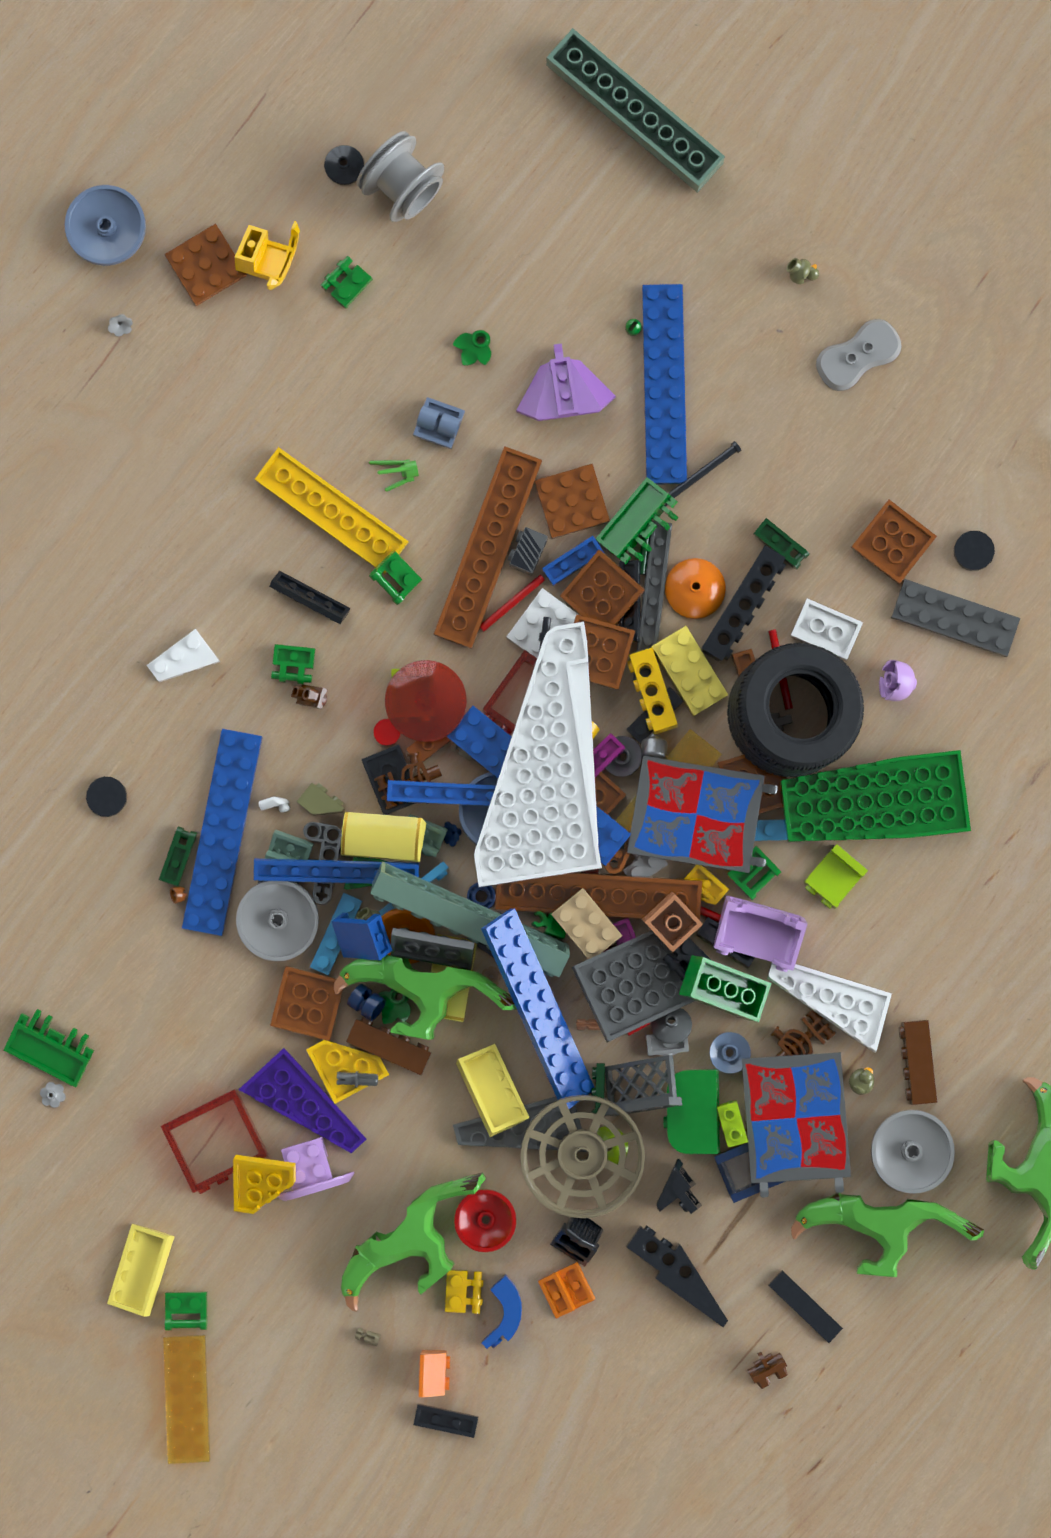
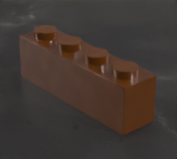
M364 1017L361 1020H355L346 1040L347 1043L418 1075L423 1074L432 1052L428 1051V1046L419 1042L416 1046L410 1043V1038L401 1034L396 1037L390 1033V1029L384 1026H380L378 1029L372 1026V1021Z
M929 1020L901 1022L902 1027H899V1037L904 1042V1047H901L902 1060L906 1061L903 1075L904 1080H908V1088L905 1089L906 1100L910 1101L911 1105L938 1103Z

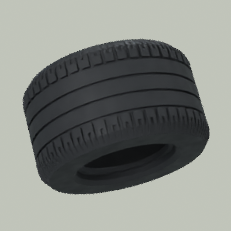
M790 643L778 646L764 653L739 675L729 695L727 719L730 733H732L731 736L735 740L737 748L739 747L740 752L753 765L758 766L763 771L765 770V772L782 777L809 775L835 762L851 748L862 726L864 700L856 676L840 657L817 645ZM789 675L807 680L823 696L828 714L826 729L815 737L807 739L791 737L782 732L771 717L769 709L771 693L776 684Z

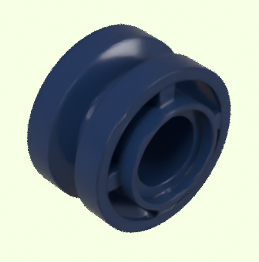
M477 882L469 888L467 899L490 909L495 903L496 893L492 886L479 887ZM485 891L487 893L486 901L478 902L476 900L477 892Z

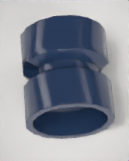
M363 983L353 990L347 1001L349 1007L357 1012L361 1011V1015L369 1021L375 1020L386 1004V999L377 993L372 994V990Z

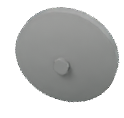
M263 881L258 883L245 894L239 904L236 916L238 934L244 945L255 955L271 961H285L303 953L314 940L319 924L318 909L312 896L302 886L292 881Z
M904 1110L889 1116L877 1128L872 1139L871 1158L877 1174L886 1184L901 1192L923 1193L937 1187L948 1176L954 1162V1143L949 1130L938 1118L923 1111Z

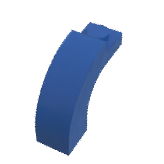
M506 1274L490 1288L492 1293L501 1302L504 1316L501 1323L482 1340V1344L486 1349L490 1346L495 1348L502 1341L500 1338L502 1335L509 1341L520 1324L522 1315L521 1297L517 1287Z

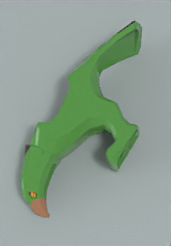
M388 954L380 961L354 960L341 970L340 976L334 982L335 994H339L346 987L358 982H378L412 999L421 1011L419 1020L414 1024L399 1021L391 1028L390 1033L428 1040L434 1039L436 1025L447 1016L448 1000L468 987H473L488 996L502 1010H517L511 995L479 972L455 967H447L444 971L438 973L419 972L411 967L409 959Z
M1027 1077L1023 1079V1083L1031 1090L1036 1101L1038 1113L1037 1132L1031 1142L1025 1160L1016 1168L1008 1167L1003 1161L1005 1146L999 1141H990L988 1143L986 1182L994 1181L1000 1183L1011 1193L1029 1194L1042 1211L1044 1221L1032 1244L1022 1256L1026 1267L1036 1270L1051 1243V1086L1035 1077Z
M484 1173L431 1186L407 1207V1216L395 1231L388 1234L376 1231L364 1243L356 1245L342 1275L341 1291L345 1297L346 1305L352 1311L357 1312L359 1293L368 1277L380 1267L410 1256L425 1257L429 1263V1271L418 1279L417 1284L420 1295L448 1273L455 1263L445 1253L444 1237L433 1226L436 1204L438 1201L450 1197L475 1194L486 1180Z
M835 1193L807 1204L799 1210L795 1217L796 1220L791 1227L793 1239H797L806 1229L822 1224L845 1225L855 1231L875 1238L883 1248V1255L877 1262L863 1259L857 1266V1274L887 1277L898 1276V1263L908 1250V1235L926 1220L935 1219L946 1224L971 1241L983 1237L984 1229L958 1216L955 1212L935 1202L907 1199L898 1206L872 1207L864 1203L861 1195H845L841 1193Z

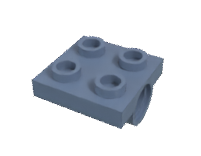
M427 397L424 406L420 410L413 436L452 449L465 410Z

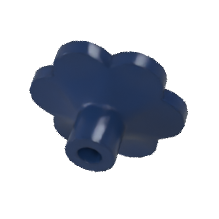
M447 821L444 823V828L448 829L444 842L454 847L457 841H459L462 831L455 824Z

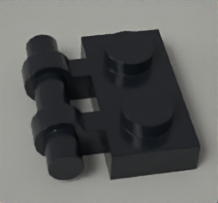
M690 938L685 940L673 952L676 955L674 958L670 954L663 958L668 964L667 967L671 971L674 970L681 977L680 980L682 982L686 970L680 965L681 961L688 967L692 955L710 959Z

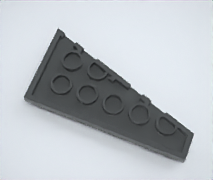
M557 1097L524 1105L529 1119L492 1137L489 1136L481 1117L453 1124L458 1145L521 1148L525 1132L531 1121L541 1110L557 1101ZM576 1105L569 1109L570 1113L577 1112ZM559 1106L545 1114L536 1124L534 1130L545 1134L547 1129L556 1120L563 1117ZM573 1119L577 1130L582 1129L580 1119ZM566 1123L557 1127L551 1136L562 1140L569 1133ZM530 1138L527 1149H540L541 1141ZM549 1144L546 1145V1150H558L557 1147ZM584 1149L579 1150L580 1152H587Z

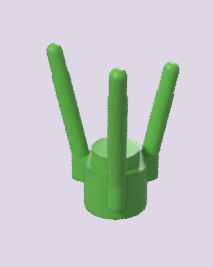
M416 460L369 461L370 465H400L398 468L379 470L377 472L379 475L401 472L402 477H406L385 488L386 492L407 482H412L414 477L419 476Z

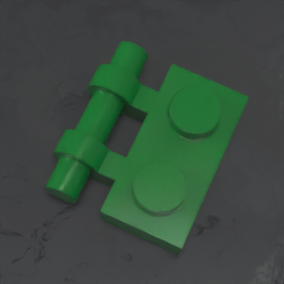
M346 256L343 261L340 260L336 264L337 267L331 274L328 273L320 285L324 290H327L330 286L334 287L335 289L332 291L331 296L345 309L373 280L359 265H356L351 270L348 266L353 260L349 256ZM344 272L347 276L339 283L336 279Z
M275 644L272 664L280 666V672L272 671L271 679H277L279 682H286V680L296 681L297 684H304V682L312 683L313 675H306L305 669L314 668L316 649ZM287 667L298 668V674L288 673Z

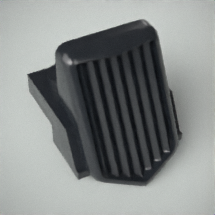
M680 1159L676 1160L662 1193L657 1200L656 1206L659 1212L677 1198L681 1200L679 1202L681 1208L685 1212L689 1211L690 1214L702 1206L690 1190L696 1183L683 1168L684 1164Z
M570 1217L567 1224L564 1223L550 1245L581 1265L586 1266L599 1248L598 1241L603 1233V1228L590 1218Z

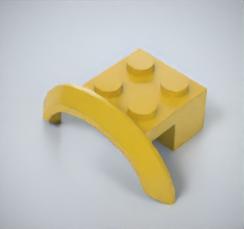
M294 221L288 246L268 240V230L248 225L235 255L236 270L269 280L267 283L268 290H273L281 285L287 275L297 248L300 234L297 222Z

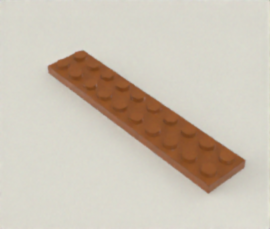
M504 446L436 626L435 636L472 649L542 464L541 459Z
M568 873L496 885L495 909L500 910L515 909L516 911L553 913L583 888L606 916L643 919L667 895L673 892L700 920L702 880Z

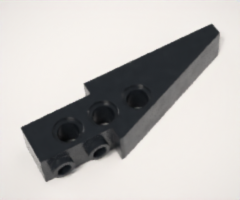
M646 1225L645 1228L639 1226L626 1247L659 1270L655 1279L724 1327L728 1322L726 1316L681 1244L678 1243L675 1249H672L673 1244L664 1237L662 1240L654 1236L656 1232ZM650 1241L657 1244V1249L654 1252L646 1250V1244ZM667 1253L674 1256V1261L671 1264H665L662 1261L663 1256ZM682 1266H689L691 1268V1273L686 1277L681 1276L679 1273Z

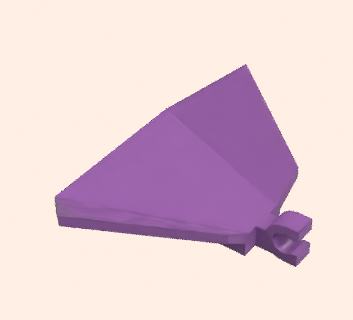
M562 343L554 344L555 359H551L550 362L539 367L516 412L537 421L599 413L616 396L580 360L570 359V357L564 358Z

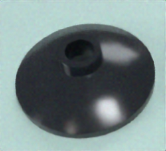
M348 145L333 148L327 154L324 162L325 172L329 179L340 185L356 182L364 167L361 153ZM342 160L347 161L345 166L340 165Z

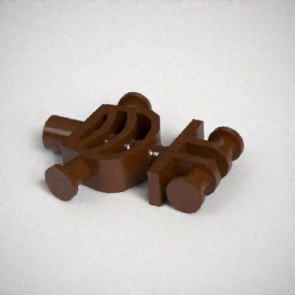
M419 752L407 754L411 764L404 766L402 769V781L424 782L426 780L431 782V780L442 776L438 765L426 769L424 763L418 761L417 755H419ZM414 767H417L418 775L416 776L413 774ZM410 769V778L405 780V773ZM387 773L389 779L394 781L392 773ZM381 775L375 778L374 781H377L379 785L378 791H383L384 793L381 799L385 800L387 805L385 808L388 810L397 806V803L387 801L388 784L385 781L386 775Z
M810 1010L805 1016H809L813 1023L810 1024L805 1017L800 1019L808 1028L805 1033L796 1029H789L783 1033L779 1030V1026L773 1030L770 1036L774 1035L779 1039L777 1045L782 1049L774 1057L792 1056L793 1053L794 1055H799L797 1052L799 1048L802 1055L812 1054L811 1037L815 1036L824 1045L826 1042L819 1034L823 1032L828 1041L836 1034V1031L833 1032L829 1028L830 1024L828 1022L824 1024L821 1021L824 1017L819 1016L814 1010ZM816 1024L821 1027L818 1031L813 1028ZM795 1032L801 1036L796 1039L789 1034ZM785 1038H788L794 1041V1043L790 1044L784 1040ZM806 1042L808 1044L809 1049L807 1054L803 1047V1044H805Z

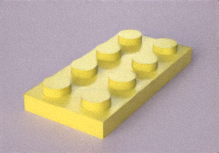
M687 626L651 646L692 716L728 696V693Z

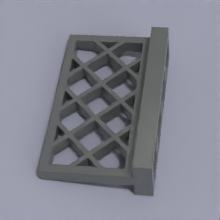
M673 1055L605 1066L607 1100L618 1105L626 1113L633 1114L682 1105L681 1097H677ZM663 1061H666L667 1064L665 1073L659 1069ZM647 1064L652 1068L648 1076L643 1072ZM630 1067L636 1071L632 1079L627 1075ZM612 1070H616L620 1074L616 1082L613 1080ZM656 1073L662 1077L657 1085L652 1081ZM639 1076L645 1080L641 1088L636 1084ZM623 1079L629 1083L625 1091L620 1087ZM665 1081L669 1085V1093L667 1094L661 1090ZM648 1085L654 1088L651 1096L645 1093ZM632 1088L638 1091L634 1099L628 1095ZM616 1090L622 1094L618 1102H615L614 1098ZM610 1107L605 1116H621Z

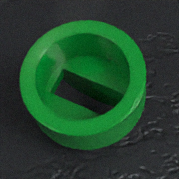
M637 319L628 320L625 326L626 332L631 336L638 335L642 327L640 321ZM634 322L637 323V325L631 331L630 327L633 325Z

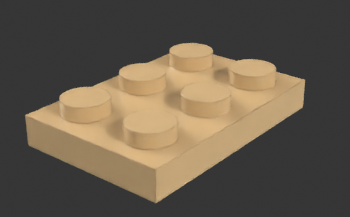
M583 888L551 914L588 959L601 954L622 936Z

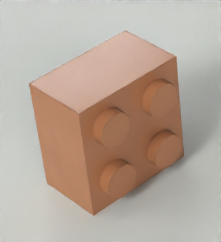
M673 892L667 895L642 919L672 952L703 925Z

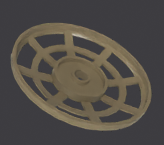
M575 1095L562 1098L541 1110L531 1121L525 1132L520 1155L524 1179L534 1196L547 1208L556 1213L574 1218H592L604 1215L626 1202L641 1180L645 1163V1151L641 1133L628 1113L609 1100L590 1095ZM585 1100L601 1103L596 1114L591 1112L570 1113L566 1103ZM559 1106L563 1117L556 1120L547 1129L545 1134L535 1131L534 1128L541 1118ZM610 1107L619 1113L630 1125L633 1132L621 1135L615 1125L604 1118L608 1108ZM589 1118L593 1119L589 1130H577L573 1119ZM566 1123L569 1133L562 1140L551 1136L557 1127ZM601 1123L611 1130L615 1136L614 1138L603 1141L597 1134ZM530 1138L541 1141L539 1150L541 1166L529 1171L527 1165V1147ZM636 1140L638 1145V1164L635 1173L624 1168L626 1159L624 1143ZM547 1144L558 1148V1159L546 1163L545 1157ZM618 1145L620 1153L619 1162L615 1164L607 1160V1149ZM584 1149L588 1152V1157L586 1159H579L576 1155L577 1152ZM561 1167L568 1175L565 1184L562 1185L558 1182L550 1171ZM603 1168L614 1172L608 1181L599 1186L596 1175ZM544 1174L550 1184L561 1191L557 1203L551 1201L538 1189L533 1181L534 1178ZM620 1175L631 1181L627 1189L619 1197L606 1204L602 1192L609 1189L618 1180ZM576 1179H588L592 1189L574 1190L572 1187ZM569 1195L575 1197L595 1196L598 1208L587 1210L570 1209L564 1206Z

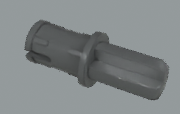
M356 1071V1073L337 1072V1085H355V1087H358V1085H378V1074L359 1073V1071Z

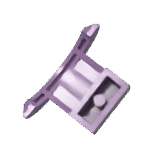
M323 1137L283 1148L281 1152L284 1161L296 1163V1181L292 1186V1191L280 1193L277 1198L287 1201L347 1183L353 1177L354 1172L333 1178Z

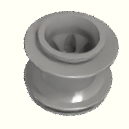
M406 131L399 132L388 139L370 157L357 178V186L362 189V194L371 195L381 190L395 203L390 212V220L392 222L400 221L403 218L406 220L411 219L420 213L435 197L443 183L441 177L444 172V164L435 163L427 169L412 156L416 146V138L410 136Z

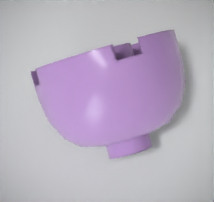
M896 660L886 662L882 671H885L884 678L880 677L879 680L881 697L890 701L906 699L917 685L912 668L908 664Z

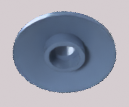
M734 1032L720 1034L713 1040L710 1046L711 1062L718 1070L724 1073L741 1071L742 1059L750 1058L751 1056L747 1040ZM727 1049L733 1050V1055L731 1057H728L726 1055Z

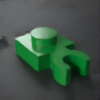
M541 911L535 912L534 915L540 918V923L532 922L531 925L533 927H545L543 933L561 940L565 938L566 932L551 915L552 913L546 917Z

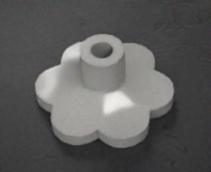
M123 314L112 317L109 320L108 331L118 337L131 332L132 319L126 318Z
M53 1082L47 1083L46 1087L40 1091V1095L43 1097L42 1103L45 1106L58 1107L60 1102H63L66 1098V1095L63 1093L64 1087L61 1084L55 1085Z

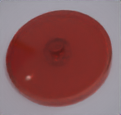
M432 660L415 661L402 667L390 680L385 693V708L392 725L405 737L419 742H433L447 737L461 723L467 706L466 691L459 676L448 666Z

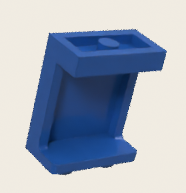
M343 912L331 921L343 958L380 961L392 951L380 914H373L367 920L349 919L348 913Z

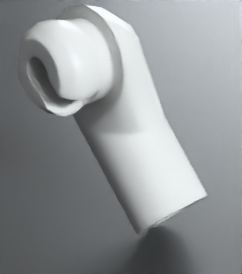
M270 797L259 801V807L262 811L278 806L281 813L290 810L289 801L284 798Z

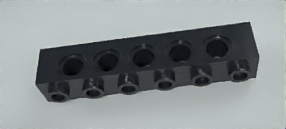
M766 545L763 547L702 646L701 651L720 663H722L723 659H729L734 651L730 649L734 642L739 643L744 634L741 632L744 625L749 626L755 617L752 615L755 607L760 609L765 600L762 596L766 590L768 592L771 591L775 584L773 578L776 573L780 575L784 570L786 564L783 562L786 557ZM764 566L769 567L771 574L764 576L760 569ZM758 584L761 591L753 593L750 590V585ZM744 600L749 602L750 609L742 610L739 603ZM737 618L740 625L738 627H731L729 619ZM726 635L729 638V643L726 645L720 644L718 637Z

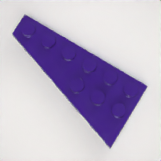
M285 1048L238 1089L350 1153H353L367 1140Z

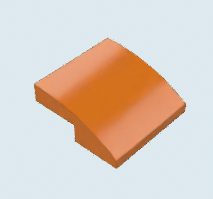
M578 1262L568 1265L538 1281L556 1319L596 1299Z

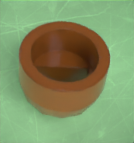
M181 886L170 888V897L173 903H180L186 899L187 893H183L185 888Z

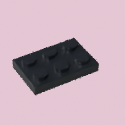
M399 744L361 759L383 815H389L416 804L403 802L400 805L399 802H394L397 803V806L386 810V802L381 799L384 793L383 791H378L379 785L377 781H374L375 778L386 775L385 781L388 784L390 779L387 773L389 772L392 773L394 781H402V769L407 763ZM409 769L405 773V780L410 778Z

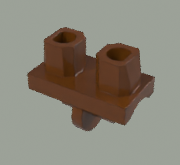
M304 684L301 687L294 685L291 697L297 699L296 704L322 709L327 702L326 693L328 689Z
M759 1352L757 1354L760 1359L753 1362L754 1367L748 1369L754 1384L757 1383L761 1389L769 1386L768 1376L775 1373L778 1379H782L788 1375L786 1370L787 1364L781 1353L774 1356L771 1353L763 1356L762 1352Z

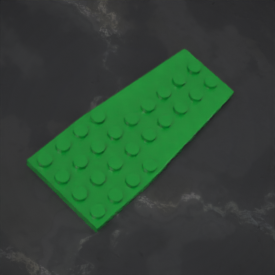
M961 750L896 757L780 781L788 842L902 839L971 831Z

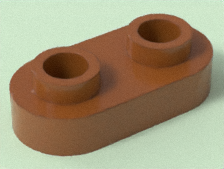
M630 837L625 842L626 848L619 849L609 863L604 866L607 872L617 874L623 870L630 853H627ZM612 860H616L618 862V866L616 868H612L610 866V862Z

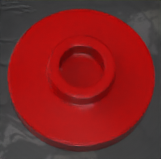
M382 719L376 723L373 733L378 743L390 746L399 740L401 730L396 721Z

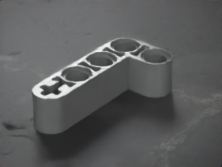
M317 822L307 823L303 829L304 836L310 841L321 843L319 860H326L324 857L325 852L333 850L335 857L332 861H339L342 830L334 825ZM312 826H316L319 831L315 837L308 835V829ZM331 830H337L339 833L338 838L334 841L328 838V833ZM314 882V901L321 905L328 904L332 899L335 883L320 882L324 885H330V888L325 887L324 891L328 894V897L320 901L321 899L317 897V894L322 892L323 887L319 886V882Z

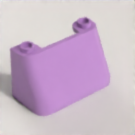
M726 896L713 947L717 949L716 952L723 955H728L729 952L733 953L735 951L770 961L776 965L777 970L787 972L789 969L793 971L807 922L804 917L733 896Z

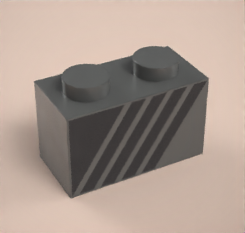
M525 527L524 531L520 530L516 538V542H518L516 550L512 549L508 557L510 567L532 576L547 543L548 536L528 527Z

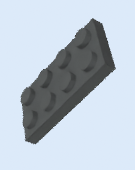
M393 928L391 956L471 970L473 942L465 939H451L447 936L429 935L426 932H413L405 928Z

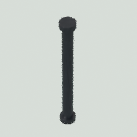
M732 442V446L669 492L670 496L673 498L677 497L733 454L741 452L742 450L737 442Z

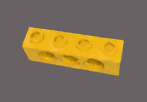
M653 647L630 654V661H627L630 673L634 672L637 679L633 680L636 692L641 691L643 699L639 701L642 710H647L649 718L646 719L649 731L653 730L654 734L677 728V720ZM648 668L651 670V674L648 677H642L640 675L641 669ZM649 687H654L657 689V694L655 696H648L646 690ZM656 706L664 709V712L659 716L652 713L653 708Z

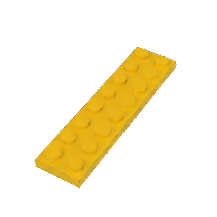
M279 447L255 478V481L375 568L393 550L400 555L409 543L408 540Z

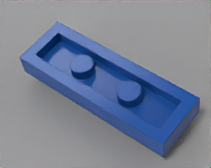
M591 536L543 567L542 570L554 586L584 567L598 550H601L603 553L604 551L594 536Z

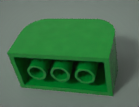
M687 1069L675 1074L676 1094L677 1097H681L682 1105L667 1108V1115L663 1117V1127L667 1128L668 1140L672 1147L680 1153L718 1154L720 1152V1120L717 1110L719 1106V1070Z

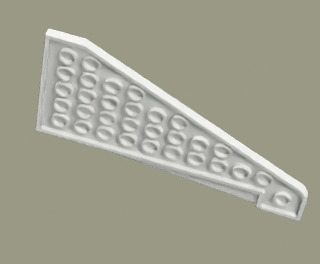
M584 622L555 626L544 637L474 852L479 887L602 868L598 848L588 648Z

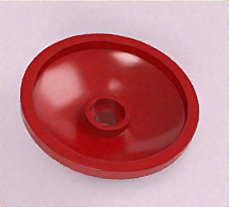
M488 1189L477 1190L475 1194L467 1195L458 1205L454 1218L455 1229L458 1237L467 1247L478 1252L496 1251L505 1246L512 1238L516 1228V1213L511 1202L503 1194ZM488 1216L490 1218L489 1223H483L482 1217Z

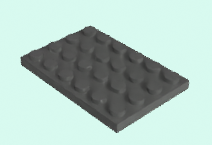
M652 930L572 967L606 1043L695 1001L679 995L683 983L680 980L681 977L674 970L671 971L667 967L668 964L663 960L667 954H670L673 958L676 955ZM681 961L680 965L687 971L688 967Z

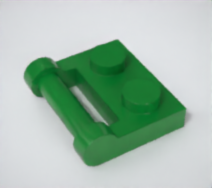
M394 550L369 575L373 581L376 580L393 598L392 601L396 605L400 604L422 581V578ZM384 571L402 588L399 592L381 575Z
M757 846L753 848L752 857L766 859L765 865L770 869L751 888L746 885L763 868L750 865L749 873L733 870L727 873L752 901L757 897L756 894L775 875L778 876L781 873L780 869Z
M207 1292L165 1293V1331L172 1330V1328H200V1330H207ZM200 1313V1320H172V1314Z

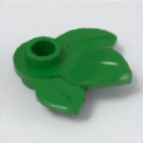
M477 330L473 334L463 333L453 343V346L463 350L461 361L464 366L472 365L477 360L481 364L486 365L491 359L492 352L489 348L490 336L484 330ZM480 337L484 339L482 344L477 343V339Z
M393 989L391 991H382L378 994L386 999V1004L382 1010L383 1024L393 1023L397 1018L405 1022L408 1020L411 1014L408 997L402 994V999L398 1001L396 996L399 992Z

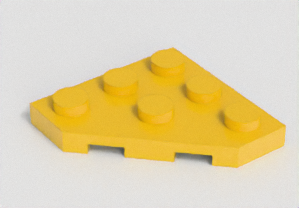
M323 1040L306 1049L334 1104L368 1087L364 1085H358V1087H355V1085H337V1072L356 1073V1071H359V1073L378 1074V1081L390 1075L381 1057L327 1040Z
M235 1155L233 1158L234 1211L254 1214L263 1205L270 1203L278 1197L285 1189L292 1187L296 1181V1163Z

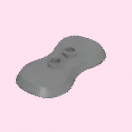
M870 320L849 341L829 346L819 354L816 361L818 373L824 383L831 389L837 391L847 390L854 386L867 370L894 361L901 351L900 337L893 326L885 320Z

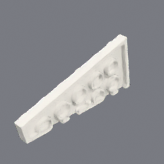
M771 963L767 979L876 1053L891 993L795 964L793 971L788 969L787 972L777 970L776 965Z

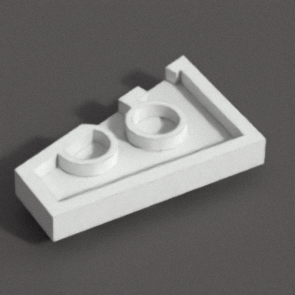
M195 629L147 666L156 679L162 682L184 673L219 663L220 661Z

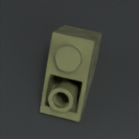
M311 783L297 800L301 806L314 816L342 813L345 810L342 807L343 802L335 795L333 798L329 797L326 794L328 790L320 783L317 785Z

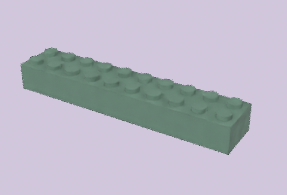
M572 28L546 57V66L697 193L723 165L725 156L575 29Z
M383 861L372 882L370 894L376 900L381 902L386 900L399 910L406 909L411 911V914L417 918L422 919L424 917L429 919L430 923L437 927H447L451 933L455 935L463 934L471 942L476 944L481 942L490 949L481 928L502 914ZM522 924L544 974L550 977H554V975L560 977L570 957L569 944Z

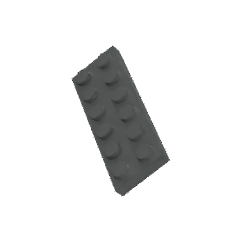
M907 579L903 581L891 618L1004 657H1007L1020 621L1019 617Z

